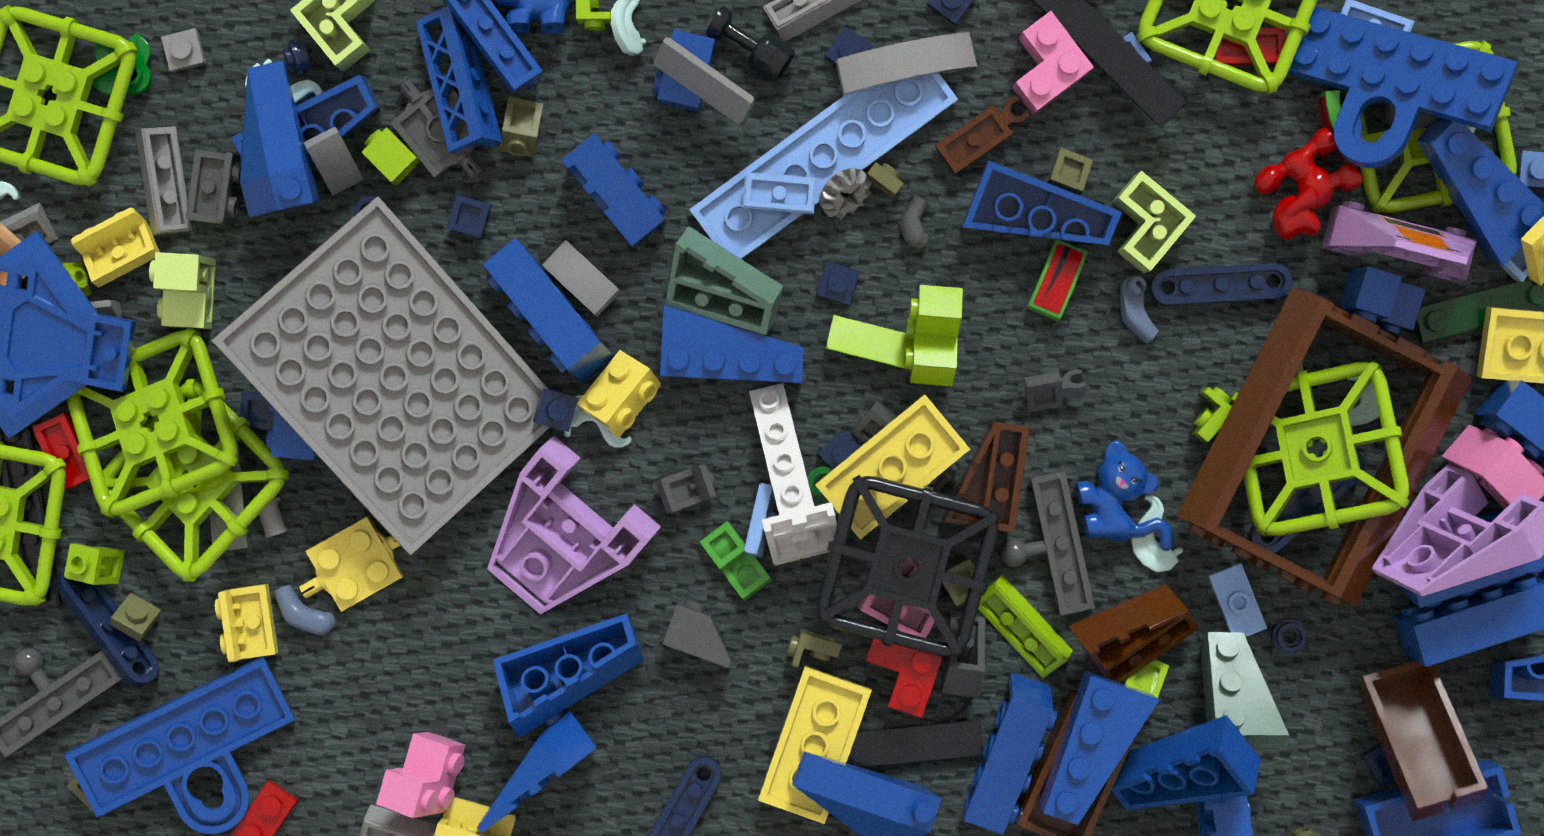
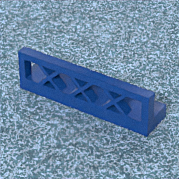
M443 0L512 94L524 86L529 90L538 83L543 72L491 0Z
M448 6L417 20L416 25L448 152L455 154L476 144L493 147L502 143L479 48ZM441 21L443 32L438 43L432 41L429 27ZM444 53L448 54L451 60L446 76L441 74L439 69V63ZM452 85L458 88L460 96L454 109L448 105L447 101ZM461 118L467 123L469 136L457 141L455 130Z

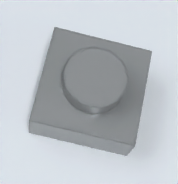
M196 28L161 37L171 72L206 64L199 33Z

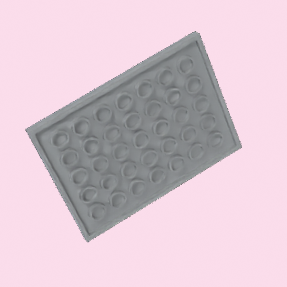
M378 196L211 340L409 555H412L550 428L533 422L542 388H548Z

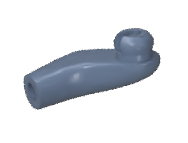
M1130 276L1123 281L1120 287L1121 318L1123 323L1147 344L1158 334L1159 330L1145 311L1144 291L1147 288L1146 281L1140 276Z
M291 585L274 591L282 616L289 625L315 635L327 634L335 626V618L331 613L305 606Z

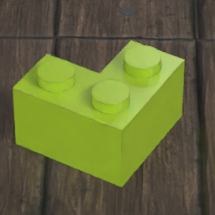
M920 285L917 299L911 298L909 318H907L906 339H912V348L906 347L904 369H911L910 383L953 386L957 369V340L962 320L963 288Z

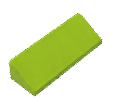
M834 315L825 349L904 369L906 347L912 348V339H906V333Z
M1002 574L987 587L986 592H982L978 610L1042 679L1068 661L1073 650ZM984 601H985V602L991 607V609L1000 617V619L989 609V607L984 603ZM1006 626H1008L1018 636V638L1024 643V645L1015 637V635ZM1029 651H1031L1044 664L1045 668Z

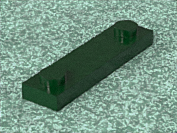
M1525 279L1523 282H1514L1422 306L1419 309L1415 322L1419 341L1424 343L1483 327L1486 307L1543 312L1544 283L1540 286L1530 279Z

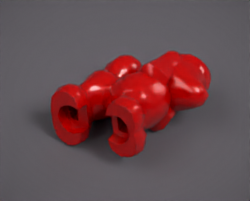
M1326 127L1316 131L1302 148L1288 153L1281 163L1265 166L1254 179L1255 189L1260 194H1270L1275 191L1283 179L1288 176L1297 182V196H1286L1281 199L1272 213L1274 230L1281 239L1286 241L1303 233L1317 235L1321 230V223L1315 210L1326 205L1333 197L1335 190L1340 189L1350 192L1358 189L1363 181L1362 175L1356 166L1350 162L1332 173L1314 163L1316 156L1323 158L1336 150L1335 147L1337 145L1334 136Z

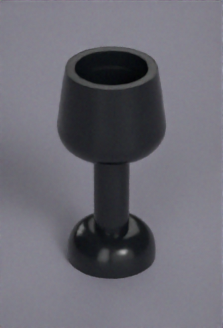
M722 6L710 22L705 36L715 40L723 36L728 37L751 52L749 66L754 72L777 82L791 63L795 51L777 35L772 33L764 35L758 41L732 24V12L727 7Z

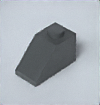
M686 598L685 604L677 602L662 644L729 668L732 657L711 613L705 611L706 605Z
M951 612L948 627L953 636L956 637L962 614ZM976 616L970 640L966 648L962 650L964 654L957 658L955 656L944 657L942 665V693L977 697L985 672V617Z

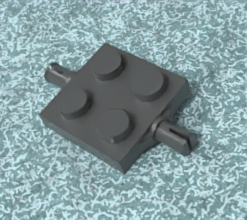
M409 77L403 79L411 92L408 91L402 82L397 85V88L401 90L409 100V103L405 110L390 123L431 175L437 179L449 168L459 164L470 176L471 180L477 178V175L469 167L470 165L478 175H481L483 169L480 168L471 156L479 144L455 154L449 153L433 89L420 93ZM453 87L449 91L447 101L448 105L454 109L460 96ZM461 118L455 130L457 141L469 136L467 123Z

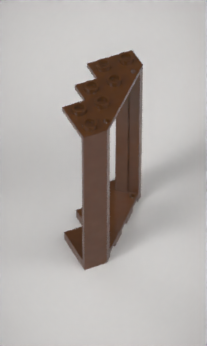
M1292 287L1176 516L1188 522L1186 527L1188 531L1202 537L1204 540L1220 548H1223L1225 543L1233 546L1231 550L1233 554L1248 560L1247 562L1265 571L1268 570L1269 566L1277 568L1278 570L1275 575L1291 582L1292 585L1308 593H1312L1314 588L1323 592L1320 598L1338 607L1341 606L1342 602L1356 607L1374 573L1372 570L1373 565L1391 539L1406 508L1401 507L1398 511L1387 515L1352 521L1322 578L1219 525L1320 325L1346 334L1359 345L1389 356L1404 368L1425 376L1400 425L1402 437L1399 440L1409 482L1408 500H1411L1472 378L1458 366L1446 360L1440 366L1441 361L1426 353L1425 349L1401 337L1396 339L1393 335L1379 329L1380 326L1356 314L1350 315L1346 311L1334 306V303ZM1386 453L1374 478L1394 490L1390 464ZM1369 487L1360 505L1384 501L1388 498Z

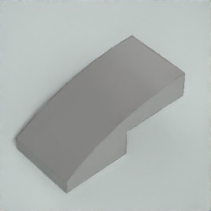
M336 126L303 142L332 196L364 180Z
M567 240L542 264L548 272L596 317L621 292Z

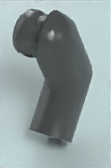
M914 195L900 218L899 226L906 244L915 249H922L928 244L929 236L924 232L920 219L929 203L917 195Z

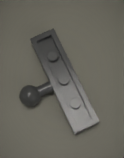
M1063 470L1030 477L1043 540L1026 544L1017 539L1008 540L1000 549L1001 560L1009 567H1019L1026 562L1028 557L1046 554L1059 615L1094 609L1095 605L1066 472Z
M25 648L16 654L14 658L16 671L21 675L29 676L39 690V693L0 718V751L5 758L123 680L102 651L54 683H51L42 669L43 657L39 651L33 648Z

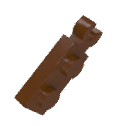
M1018 96L1008 99L1003 106V111L1000 113L992 105L934 146L954 175L1012 136L1013 132L1008 125L1021 124L1029 117L1030 113L1028 111L1024 112L1021 116L1012 114L1011 106L1019 101Z

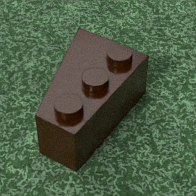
M990 421L952 497L979 503L991 511H996L1000 518L997 520L998 530L1014 533L1030 427ZM945 510L941 518L942 522L969 526L978 520V518Z
M1167 584L1069 625L1088 660L1100 676L1119 683L1124 682L1198 630L1189 610Z

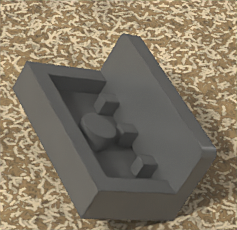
M195 149L186 211L187 220L231 226L232 218L236 219L239 210V199L235 197L237 183L240 184V156L230 152L219 153Z

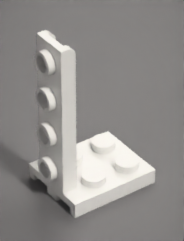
M781 383L749 391L779 512L778 516L762 519L773 564L775 566L830 552L827 550L829 541H833L837 527L833 505L830 502L814 506L784 385Z

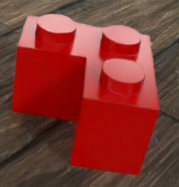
M873 639L866 661L898 672L888 706L922 718L943 657L892 644V647L882 645L883 641Z

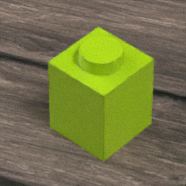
M387 127L383 131L378 129L373 132L364 143L367 147L362 153L396 186L421 162Z

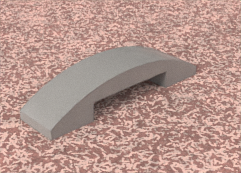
M969 32L897 43L835 60L843 95L874 89L884 84L977 67Z

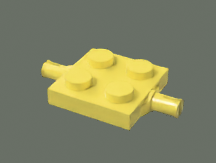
M368 515L305 551L315 567L317 577L300 585V591L302 593L314 586L303 594L308 599L315 593L325 589V591L331 594L342 612L404 576L395 561L393 551L400 544L391 535L385 537V535L379 532Z

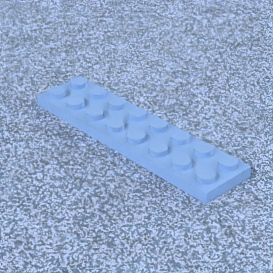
M939 73L846 94L689 210L713 242L738 258L743 259L803 215L800 213L743 209L746 172L816 178L815 206L819 203L822 188L832 176L848 168L866 169L957 102L958 98Z

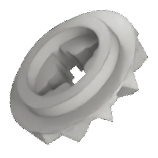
M848 168L838 172L826 182L821 190L819 197L821 209L829 217L836 216L840 220L846 213L854 215L855 209L858 206H864L863 200L871 195L869 190L872 184L871 180L863 170L858 168ZM841 192H843V193H846V192H847V193H849L850 195H849L848 197H846V196H842L840 193H841Z

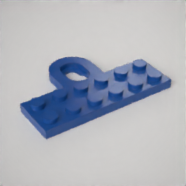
M1315 7L1309 20L1310 30L1306 36L1302 37L1287 74L1348 91L1334 125V139L1340 154L1351 164L1363 168H1376L1392 162L1403 152L1420 112L1491 132L1518 70V61ZM1386 102L1396 110L1391 128L1383 132L1381 138L1376 142L1364 141L1361 138L1363 129L1361 115L1363 111L1372 103Z
M262 656L66 751L64 756L96 817L102 816L164 785L176 810L186 825L200 833L218 834L237 825L244 817L249 804L248 784L231 751L294 721L295 716L265 657ZM211 767L221 775L223 780L221 792L224 800L219 807L214 809L208 808L203 804L202 800L192 796L188 788L187 779L195 769Z

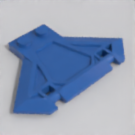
M35 231L0 256V271L8 272L6 285L0 284V428L9 439L86 385L121 392L127 390L136 320L98 313L39 231ZM22 276L28 277L27 289L21 288ZM9 380L15 381L13 392L7 391Z

